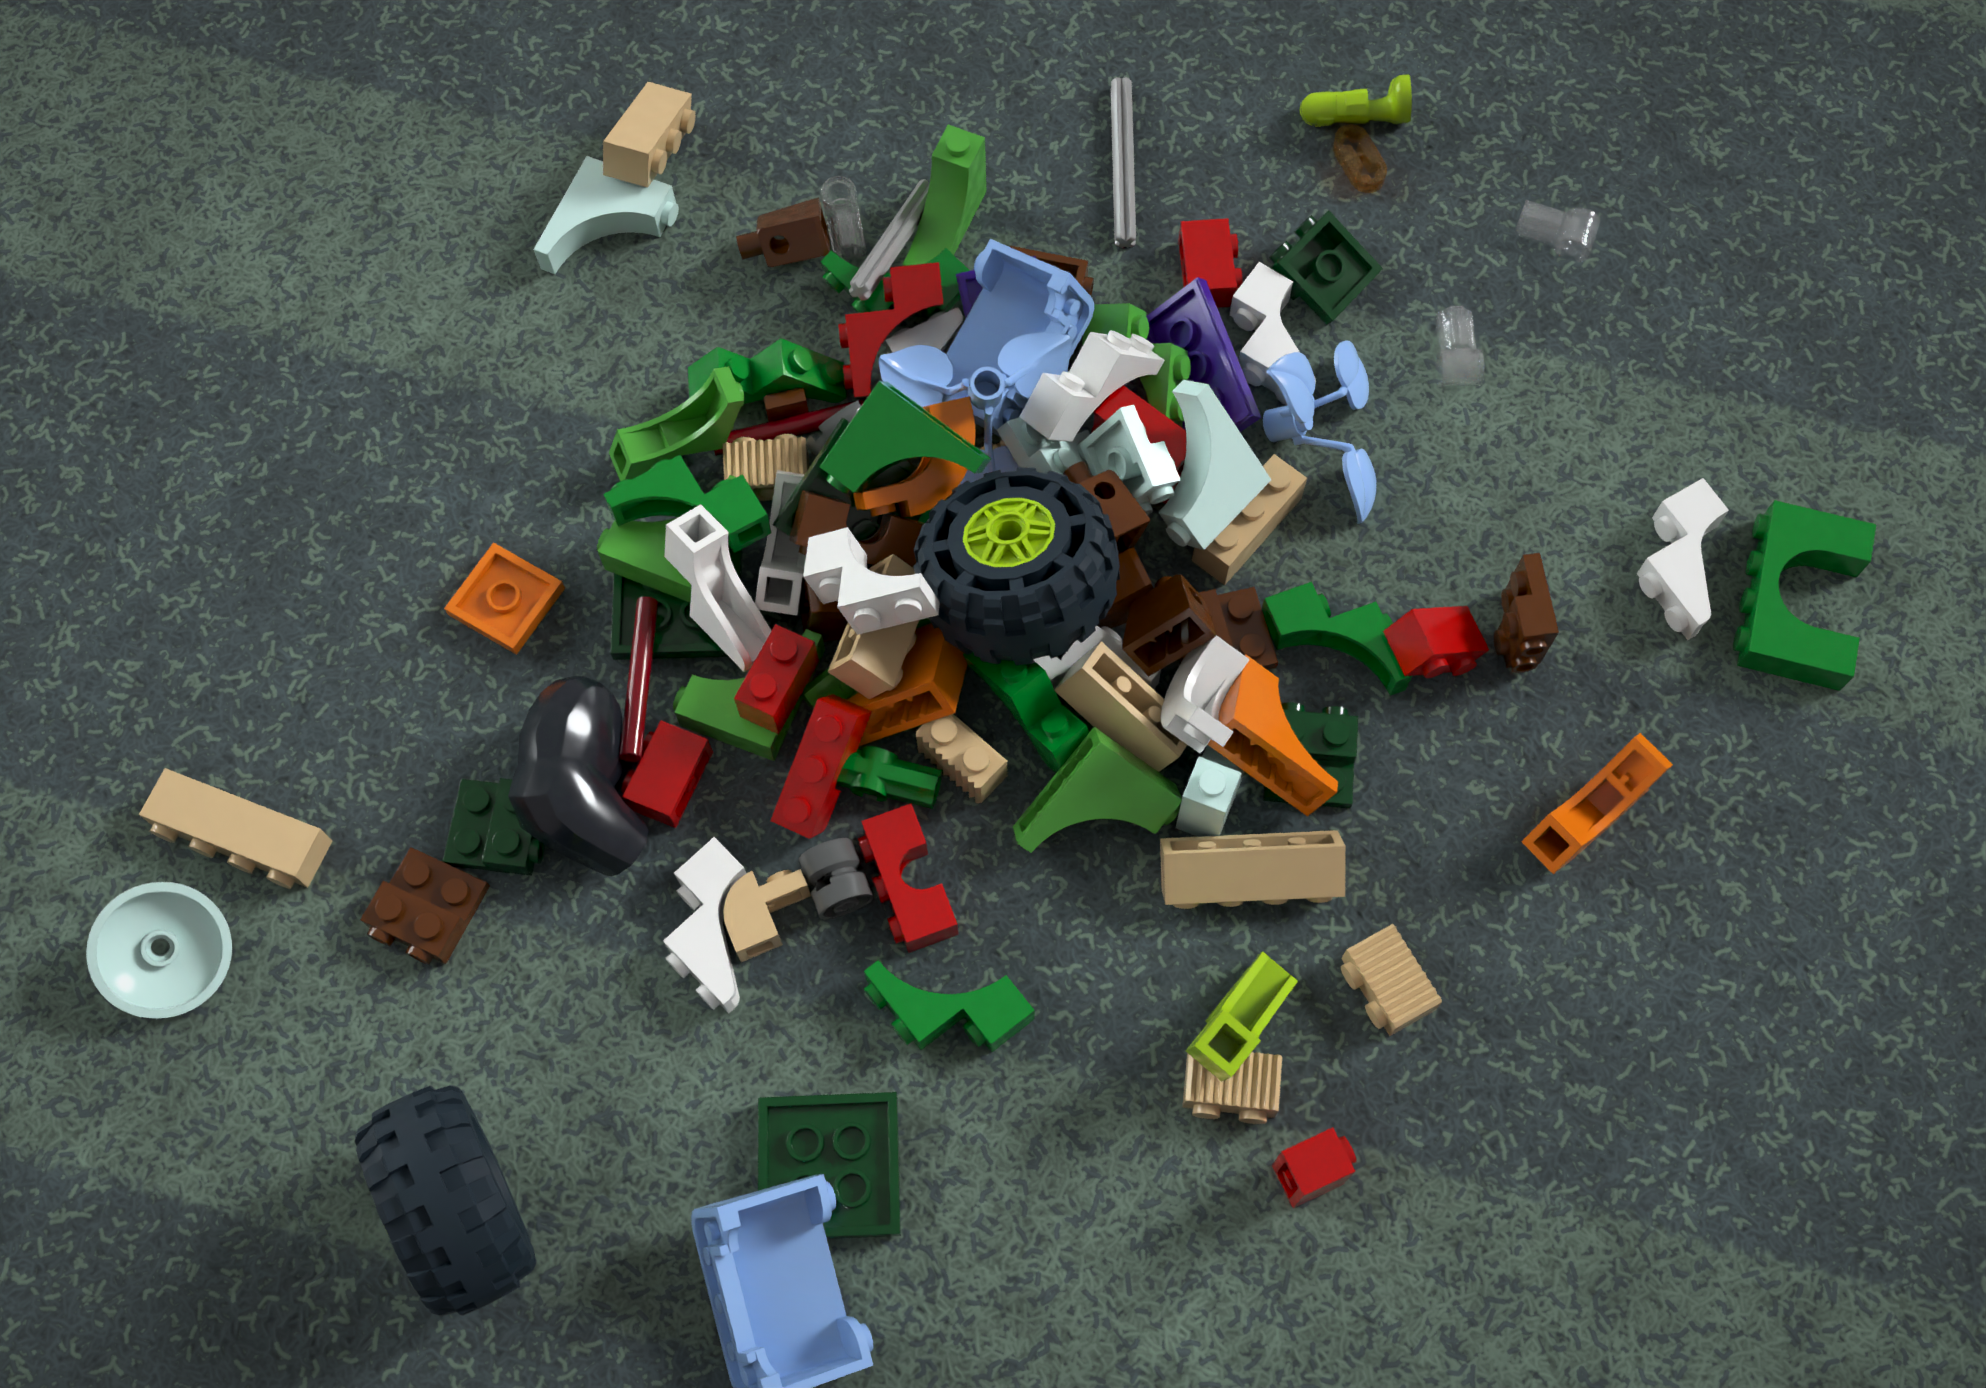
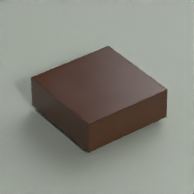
M796 388L763 397L769 422L809 412L804 388Z

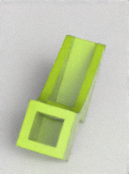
M1260 952L1205 1020L1207 1025L1185 1051L1221 1082L1231 1078L1261 1040L1258 1037L1298 980L1279 966L1265 952Z

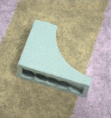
M586 156L533 249L540 268L556 274L560 266L576 250L604 236L635 232L661 237L665 227L672 226L678 215L679 207L676 204L672 186L653 180L647 188L603 175V161Z
M1183 380L1172 392L1179 403L1185 422L1187 441L1185 462L1180 481L1174 490L1175 494L1159 511V514L1168 525L1166 528L1167 534L1175 543L1183 547L1188 545L1205 550L1271 481V478L1210 386L1205 383Z
M1207 745L1202 757H1198L1184 791L1176 828L1197 837L1220 836L1245 771Z

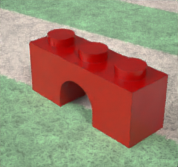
M835 694L817 699L771 817V822L809 839L825 831L841 792L835 789L838 776L848 757L857 751L870 719L871 710Z
M912 803L861 821L865 836L857 838L865 862L874 861L879 872V876L872 878L880 902L889 901L894 916L887 918L895 943L904 941L907 951L910 953L959 935L958 924L942 883L927 889H915L907 885L901 878L904 868L911 861L928 855L927 843Z

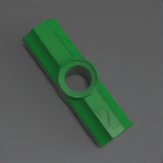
M865 746L862 747V750L857 749L856 752L848 757L841 769L836 785L850 788L849 790L860 797L863 796V793L877 796L876 801L880 802L890 798L933 809L940 790L942 770L899 760L897 755L888 750Z

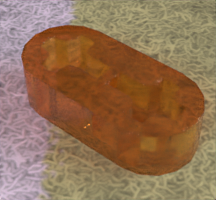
M1349 124L1339 128L1335 133L1332 149L1349 181L1360 192L1373 193L1378 191L1384 185L1387 166L1369 134L1358 125ZM1345 139H1349L1351 143L1358 142L1356 152L1350 144L1344 145ZM1363 165L1369 173L1376 172L1375 178L1371 179L1368 174L1361 175Z

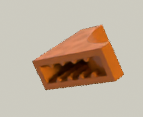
M932 623L915 629L914 633L917 635L916 642L904 658L901 666L903 676L893 690L885 691L871 699L866 698L860 693L847 699L872 711L859 746L956 712L967 662L963 656L964 653L945 641L939 628L934 629Z
M1245 654L1244 656L1250 660L1230 687L1219 711V722L1232 730L1233 734L1224 747L1213 740H1210L1207 745L1308 817L1337 793L1338 781L1311 757L1293 732L1280 701L1279 678Z

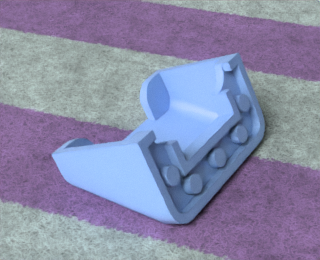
M990 239L984 251L977 256L974 264L976 280L983 289L946 353L953 367V378L948 387L962 383V380L965 378L970 380L972 374L981 367L989 366L1000 371L997 365V358L1001 349L1010 340L1024 334L1054 332L1070 336L1072 338L1070 359L1093 317L1094 301L1092 297L1070 273ZM1014 384L1009 387L1004 386L1001 401L993 408L992 433L999 437L1001 436L997 429L1007 421L1018 418L1029 400L1019 395ZM963 390L954 395L943 394L942 402L968 397V391ZM971 403L975 423L984 428V410L976 408Z
M824 1174L809 1176L730 1198L692 1211L691 1225L733 1388H813L873 1366L870 1354L873 1350V1339L870 1330L866 1324H860L856 1318L846 1316L823 1223L831 1219L832 1210L836 1208L834 1190L830 1183L825 1180Z

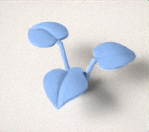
M1036 332L1018 336L1007 342L1001 349L997 358V365L1000 371L989 366L981 367L972 374L970 380L965 378L962 380V383L952 387H948L953 378L952 364L944 352L933 346H910L893 353L880 355L879 370L882 381L889 382L921 407L941 403L943 394L954 395L967 390L971 403L976 408L984 410L985 451H981L992 459L982 473L974 474L967 470L959 484L961 485L966 481L971 483L984 477L983 474L997 470H1001V473L1017 471L1019 466L1007 446L992 448L993 408L1000 403L1004 386L1009 387L1014 384L1019 395L1029 399L1042 373L1061 375L1063 371L1068 372L1072 338L1068 335L1054 332Z
M1347 340L1340 342L1335 349L1334 366L1337 378L1342 386L1338 391L1314 400L1312 394L1315 390V378L1308 359L1300 352L1286 354L1274 362L1266 371L1279 386L1287 405L1268 409L1264 412L1263 427L1265 434L1271 442L1292 438L1295 446L1309 444L1344 451L1345 453L1342 457L1343 472L1356 511L1357 524H1360L1371 511L1376 495V476L1368 454L1364 449L1355 450L1354 446L1350 443L1308 437L1305 434L1313 427L1314 408L1342 398L1345 395L1351 409H1361L1365 406L1369 395V382L1364 365L1358 357L1352 342Z

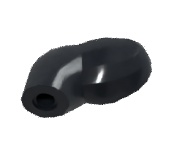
M571 676L555 680L539 694L529 709L519 734L518 765L512 779L508 797L520 827L550 849L606 876H614L623 872L636 861L646 845L649 830L645 822L622 800L614 788L624 771V760L619 757L623 717L619 703L614 694L599 681L584 676Z

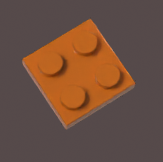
M493 542L444 609L450 617L517 655L564 591L565 586L561 580Z

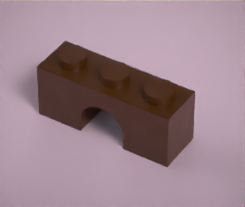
M802 490L789 538L794 544L800 545L798 553L806 555L809 537L847 528L846 521L850 504ZM889 513L883 514L877 532L870 538L857 540L867 554V563L875 565L894 554L911 567L916 565L914 548L921 527L925 523Z

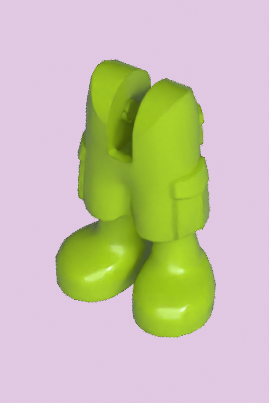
M1399 75L1392 79L1388 94L1383 98L1368 100L1367 89L1311 93L1300 104V116L1306 124L1315 127L1329 126L1334 123L1366 124L1369 120L1386 121L1393 124L1408 123L1411 121L1412 111L1410 75Z

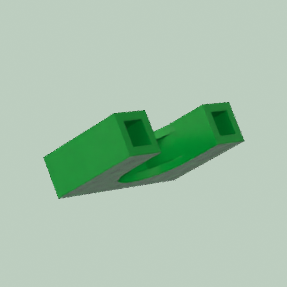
M1776 500L1773 501L1764 514L1759 513L1752 529V538L1758 539L1757 549L1750 553L1745 570L1746 575L1752 576L1750 588L1744 590L1739 605V612L1746 614L1744 626L1740 625L1733 641V650L1739 652L1737 666L1841 691L1854 677L1860 638L1817 628L1796 618L1787 609L1781 598L1779 577L1781 572L1798 566L1815 567L1858 577L1871 562L1876 524Z

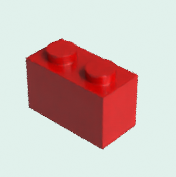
M1229 219L1181 221L1178 245L1183 288L1199 277L1207 281L1217 308L1231 307L1233 295L1242 285L1243 278L1241 268L1234 267L1233 258H1238L1237 234H1230Z
M1468 606L1411 609L1383 631L1404 676L1424 675L1425 678H1433L1447 672H1452L1453 676H1458L1475 668L1477 665L1475 660L1489 651Z
M775 624L734 697L741 718L779 735L819 663L815 641Z
M660 720L655 732L650 731L644 739L642 758L636 770L631 769L624 779L621 791L625 803L634 812L676 828L713 754L709 740Z
M1332 1127L1281 1151L1272 1167L1292 1208H1295L1343 1185L1356 1172L1352 1164L1357 1160L1345 1136L1338 1137Z

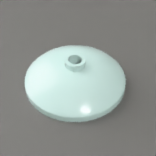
M146 883L128 889L116 896L97 916L87 941V965L96 988L115 1007L138 1017L169 1018L195 1009L215 993L229 969L232 955V940L224 915L206 895L189 886L178 883ZM160 938L167 940L170 945L169 950L164 954L154 953L151 949V944L154 940Z

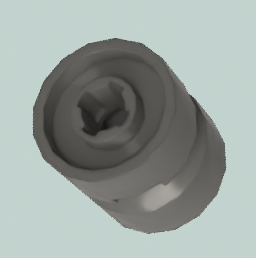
M838 838L823 842L808 849L799 857L798 861L807 885L815 886L811 896L820 919L829 920L864 908L873 900L865 874L856 871L860 866V861L851 839Z

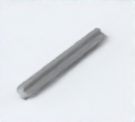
M1116 77L1111 81L1114 240L1117 247L1128 248L1136 244L1132 81L1127 77Z
M926 179L918 182L850 281L851 288L849 293L852 297L858 296L863 301L871 296L920 223L930 184Z

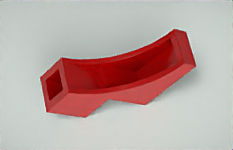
M939 262L890 267L891 277H883L885 302H894V309L845 314L846 323L838 324L841 349L849 348L850 364L843 365L845 389H853L854 397L869 396L871 393V376L877 353L893 329L903 320L921 310L943 305Z

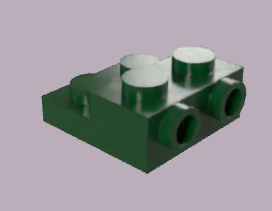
M1329 210L1317 220L1312 215L1309 216L1294 231L1299 238L1292 245L1285 241L1269 257L1274 263L1270 268L1293 281L1290 298L1295 300L1300 296L1326 325L1334 321L1383 269Z
M1282 703L1285 716L1303 747L1328 774L1338 781L1337 793L1321 806L1351 809L1353 804L1354 762L1357 758L1358 716H1349L1348 710L1339 706L1325 707L1322 709V713L1305 712L1304 705L1299 703ZM1264 786L1263 801L1288 803Z
M500 778L499 783L461 779L442 862L453 867L532 876L534 863L540 864L542 862L545 845L520 827L508 797L512 779Z

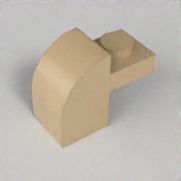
M801 869L795 872H791V870L777 872L766 880V884L758 886L753 871H750L738 879L731 887L724 904V922L741 962L783 945L770 913L811 896Z

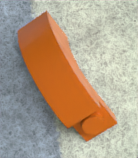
M970 396L923 407L975 446V420ZM922 457L917 469L906 479L898 483L853 493L856 509H870L871 516H877L896 511L895 503L898 502L901 517H912L934 508L941 499L945 500L949 497L952 490L958 487L968 469L945 459Z
M1639 733L1584 787L1564 804L1549 813L1521 842L1552 874H1555L1630 809L1673 764Z

